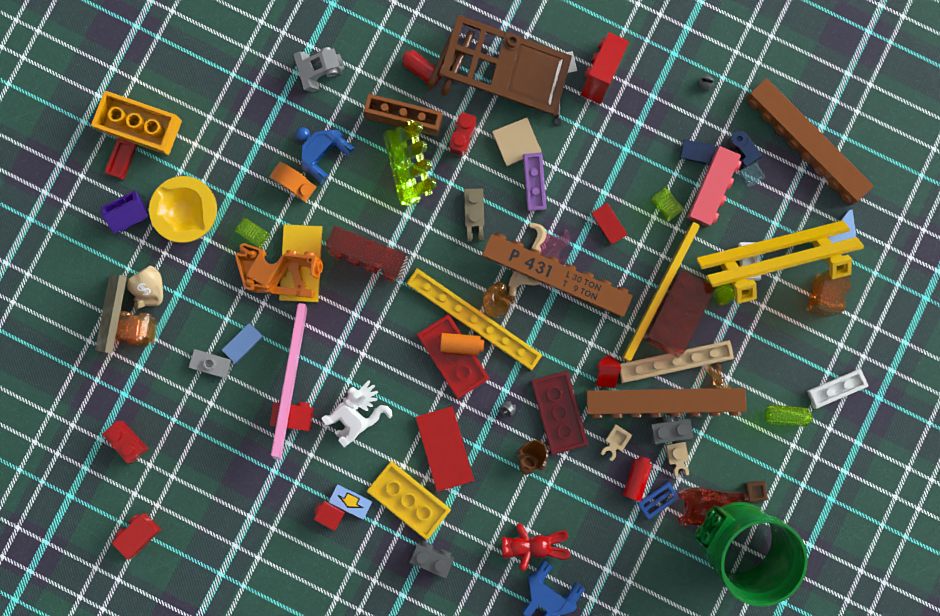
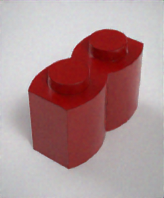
M464 112L460 114L456 122V131L450 138V153L461 157L465 156L469 149L470 138L474 135L476 129L475 116Z

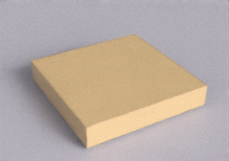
M528 118L492 131L506 167L523 161V154L541 153Z

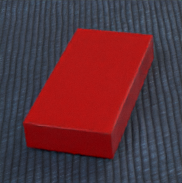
M117 138L104 173L124 180L137 145Z
M608 203L591 213L610 245L628 235Z

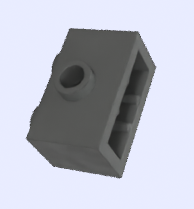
M674 417L663 418V422L648 424L652 444L693 438L691 420L689 418L675 420Z

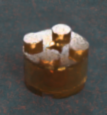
M121 311L115 341L121 343L123 339L129 345L149 346V343L154 345L157 321L155 318H151V314L140 313L139 316H136L130 312Z

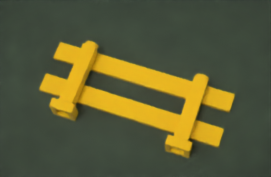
M842 220L698 257L697 262L701 269L720 265L723 271L707 275V279L712 287L731 283L735 289V300L739 304L757 299L756 282L754 279L747 280V278L824 259L829 265V276L832 279L851 275L852 258L849 255L842 256L841 254L864 249V245L857 237L835 243L829 240L828 237L850 232V228ZM811 242L815 247L741 267L736 263L737 260Z

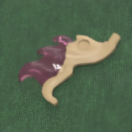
M530 223L529 227L535 229L538 233L532 248L542 252L541 256L546 258L552 256L559 260V264H562L566 256L560 258L559 253L570 242V233L567 229L564 230L563 236L556 237L547 233L542 225ZM514 271L508 285L509 296L516 297L519 285L536 286L542 283Z

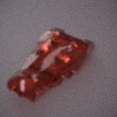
M702 487L681 490L678 492V498L684 499V516L678 517V524L702 526L707 512L714 505L722 507L734 502L748 503L749 498L747 494L741 492L730 493Z

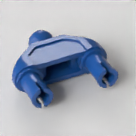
M300 127L295 134L298 141L305 142L302 145V171L311 174L320 184H323L325 182L324 179L327 180L329 177L317 165L321 158L334 146L343 152L346 157L350 155L349 151L353 152L355 149L354 146L343 138L339 130L318 131L310 136V131L307 128Z

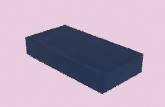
M684 139L680 159L710 165L719 146Z

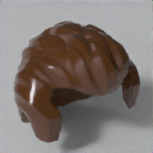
M538 440L529 441L517 451L516 458L520 465L519 471L523 472L524 475H528L536 469H545L548 450L544 443Z

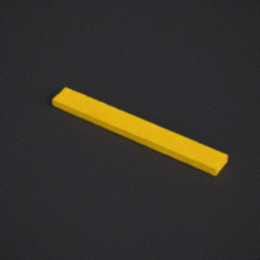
M695 222L689 225L621 359L627 362L632 360L700 227Z
M418 268L406 283L409 287L532 371L542 357L541 353Z

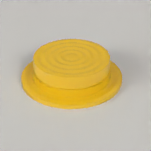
M178 176L165 181L155 190L150 200L149 215L154 228L160 235L173 242L187 243L201 238L211 229L217 215V204L212 191L202 181L193 177Z

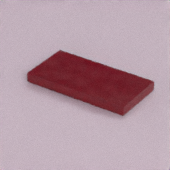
M568 370L531 380L551 455L589 445Z

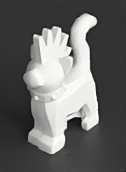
M370 380L360 390L351 387L347 391L348 396L343 398V402L336 407L334 412L330 416L325 415L321 418L326 425H331L339 420L344 424L345 428L343 430L335 432L339 437L338 441L343 447L354 441L359 433L363 432L366 428L374 425L379 420L381 413H385L389 419L392 417V410L385 405L375 408L368 418H364L357 411L358 407L368 411L367 406L373 407L370 402L377 401V398L371 397L377 394L378 391L370 392L375 387V385L368 387Z

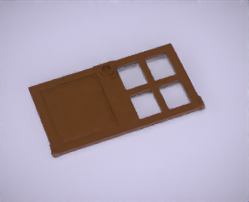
M457 15L444 62L439 70V76L557 116L572 55ZM463 25L480 31L475 50L457 44ZM486 33L503 39L498 58L481 53ZM455 51L473 57L467 77L449 71ZM478 59L496 65L490 85L473 79Z

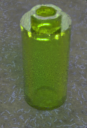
M767 405V424L807 427L812 422V413L809 412L808 408Z

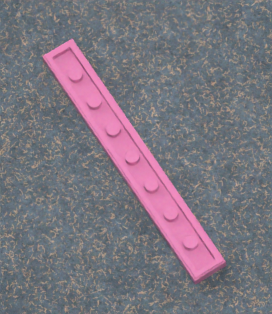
M301 303L297 305L271 456L277 460H281L307 315L306 304Z

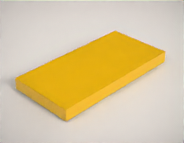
M284 225L282 255L287 250L296 251L301 255H304V252H312L321 259L323 227ZM301 266L300 274L302 280L306 285V289L314 290V298L280 295L279 300L318 302L320 279L309 275L310 268ZM289 269L286 272V277L281 278L280 287L294 288V280Z
M390 461L366 491L425 540H428L451 511L447 505L392 461Z

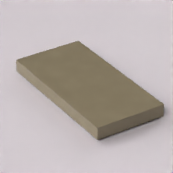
M109 275L95 351L113 352L126 276Z

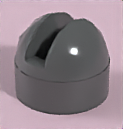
M709 75L702 76L698 81L699 89L704 92L711 90L714 85V80Z
M506 401L499 407V411L506 418H511L516 412V405H512L511 401Z

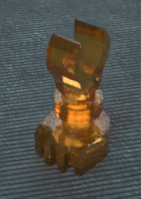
M716 363L718 371L713 372L709 365L707 372L712 376L714 386L716 385L717 388H731L730 385L724 386L723 384L725 381L721 375L722 366Z

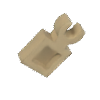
M615 424L605 439L609 445L604 447L600 454L604 455L606 451H611L609 460L613 461L616 457V450L623 451L632 435Z
M679 442L665 445L669 464H675L673 469L674 476L679 477L678 470L681 468L684 470L685 475H689V469L684 465V462L689 461L686 443Z

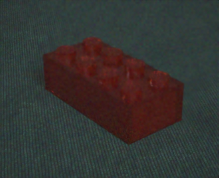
M335 225L325 246L332 257L342 260L343 257L347 259L346 261L356 267L360 265L365 266L366 271L376 275L377 272H380L384 278L393 282L395 279L400 281L408 262L407 254Z
M681 269L676 275L644 341L677 358L681 357L716 287H712L710 283Z

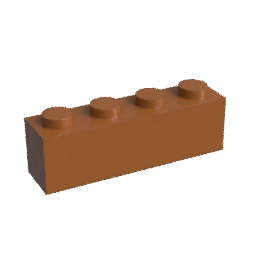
M368 94L364 108L365 119L436 137L439 135L443 119V112Z

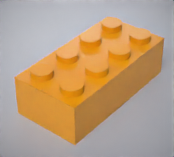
M104 90L91 126L101 133L169 156L182 120L175 114Z

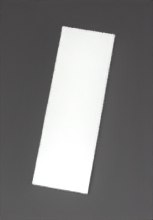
M857 369L807 391V394L814 409H817L868 387L862 370Z

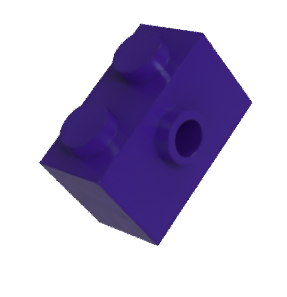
M136 190L101 207L102 217L114 234L119 231H125L129 226L141 223L149 217L147 207Z

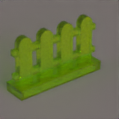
M414 120L408 121V126L405 128L398 127L396 130H387L383 133L401 206L419 203L421 195L425 193L426 195L433 194L432 190L436 188V180L429 178L427 173L431 170L432 163L429 159H424L423 153L427 150V143L419 141L418 137L423 127L420 122H415ZM412 138L413 144L407 147L406 141ZM417 157L418 162L412 165L411 159ZM421 175L422 181L416 183L415 178Z

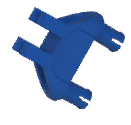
M543 559L535 573L528 576L531 598L522 612L525 616H531L538 605L545 610L542 616H559L573 612L577 608L576 602L586 589L575 582L567 596H561L544 584V579L553 566Z

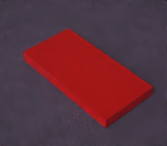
M448 314L419 332L417 336L456 398L459 399L490 378L475 355L440 352L442 333L461 334Z
M453 406L417 416V424L437 492L474 481Z

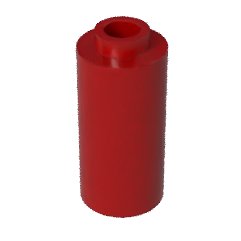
M414 50L406 51L402 57V65L428 83L435 65Z
M639 456L638 459L634 458L622 494L623 496L641 502L653 465L649 463L650 459Z

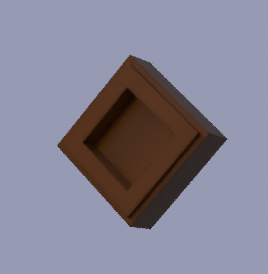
M766 481L745 483L747 502L768 500Z

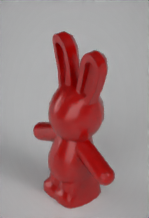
M518 523L516 529L521 538L502 537L503 559L522 556L519 565L521 571L527 569L531 555L537 558L550 556L561 560H567L571 556L570 551L565 548L551 547L553 544L567 540V531H559L549 536L536 535L529 538L524 526Z

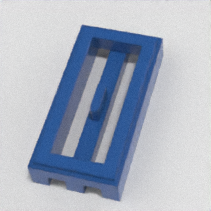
M667 481L636 504L649 520L680 497ZM669 488L667 492H665L660 497L652 501L650 504H648L645 507L643 506L646 502H648L653 497L661 493L663 490ZM670 494H673V497H672V498H670L669 500H667L665 503H663L662 505H660L658 508H656L655 510H653V511L650 512V513L647 512L650 508H652L653 506H655L656 504H658L660 501H662L663 499H665L667 496H669Z

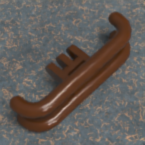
M453 29L427 83V88L430 90L434 88L439 78V70L443 65ZM473 30L467 32L462 46L469 48L475 35ZM455 51L450 66L451 70L449 71L458 73L466 54ZM446 79L441 89L442 96L448 94L454 80Z

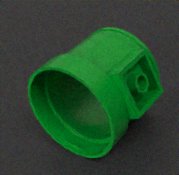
M746 502L729 503L722 507L714 505L707 512L706 519L702 526L697 528L694 539L701 545L705 559L714 568L722 584L732 595L746 604L765 607L778 604L794 594L805 577L808 556L803 540L793 528L779 518L768 515L759 507ZM769 523L772 540L769 552L764 560L746 572L730 573L724 571L726 552L733 539L750 526Z

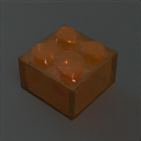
M829 270L816 274L806 311L826 317L841 314L846 307V293L849 292L851 282H849L850 276L832 279L829 276Z

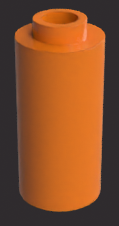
M442 333L440 352L479 355V351L483 352L484 340H480L481 336Z

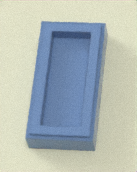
M249 323L222 351L237 364L264 336Z

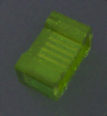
M664 187L651 198V201L668 222L684 210L667 187Z
M246 217L242 219L235 229L236 233L260 249L270 237L267 231Z
M709 280L706 281L720 307L735 300V291L730 283L712 287Z

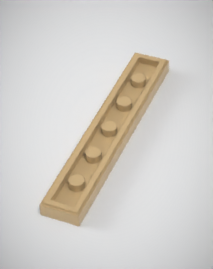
M730 340L622 363L620 364L622 369L619 375L621 383L731 360L734 359Z

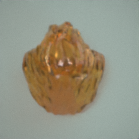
M501 282L494 283L483 294L484 310L490 317H501L509 310V304H514L513 296L506 293V285Z

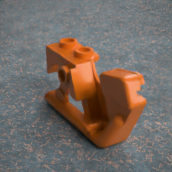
M246 243L240 245L239 250L241 251L235 254L243 285L247 290L255 293L314 298V290L306 289L300 271L301 266L310 268L309 275L320 279L323 263L320 258L316 257L315 253L304 252V255H301L296 251L287 250L276 263L269 264L265 260L266 252L262 249ZM289 269L294 280V288L277 286L281 278L286 277V272Z

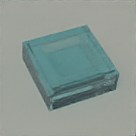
M757 162L739 172L748 188L766 178Z

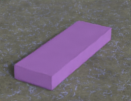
M542 152L523 154L527 211L546 210Z

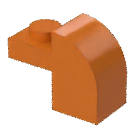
M282 162L278 163L269 176L304 202L309 199L316 189V186L308 181L306 177Z

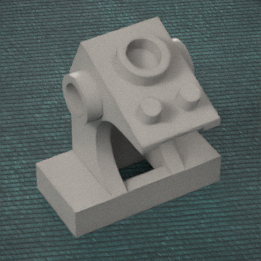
M323 48L319 53L311 57L309 54L300 51L294 54L303 88L310 92L319 90L317 83L319 77L327 75V77L337 74L342 75L341 70L345 69L340 54H336L334 48ZM321 61L322 68L314 71L313 65Z

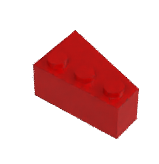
M610 32L606 39H601L598 46L600 52H595L591 63H594L593 67L588 66L584 77H587L580 96L601 104L629 41Z

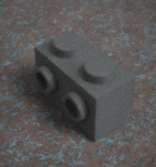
M425 541L422 543L418 542L410 563L447 578L454 561V557L451 556L452 553L444 549L440 551L434 549V545Z

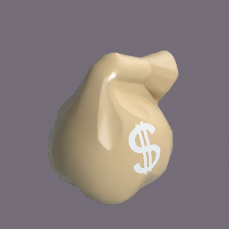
M148 266L126 281L127 289L136 296L134 298V306L137 310L145 306H158L162 303V278L155 267Z

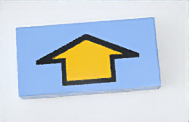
M337 485L329 503L364 519L372 501Z

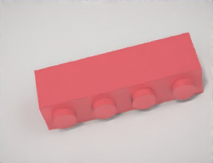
M721 146L716 149L687 219L706 227L715 224L719 216L716 212L719 206L722 207L726 200V196H724L726 189H730L734 179L732 175L734 171H738L741 165V161H739L740 154Z

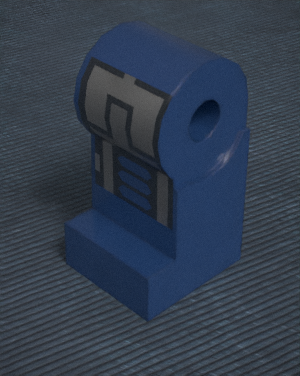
M736 131L729 138V147L741 155L740 167L742 170L762 156L745 132Z

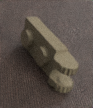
M483 188L464 189L467 242H472V227H479L478 239L479 241H484Z

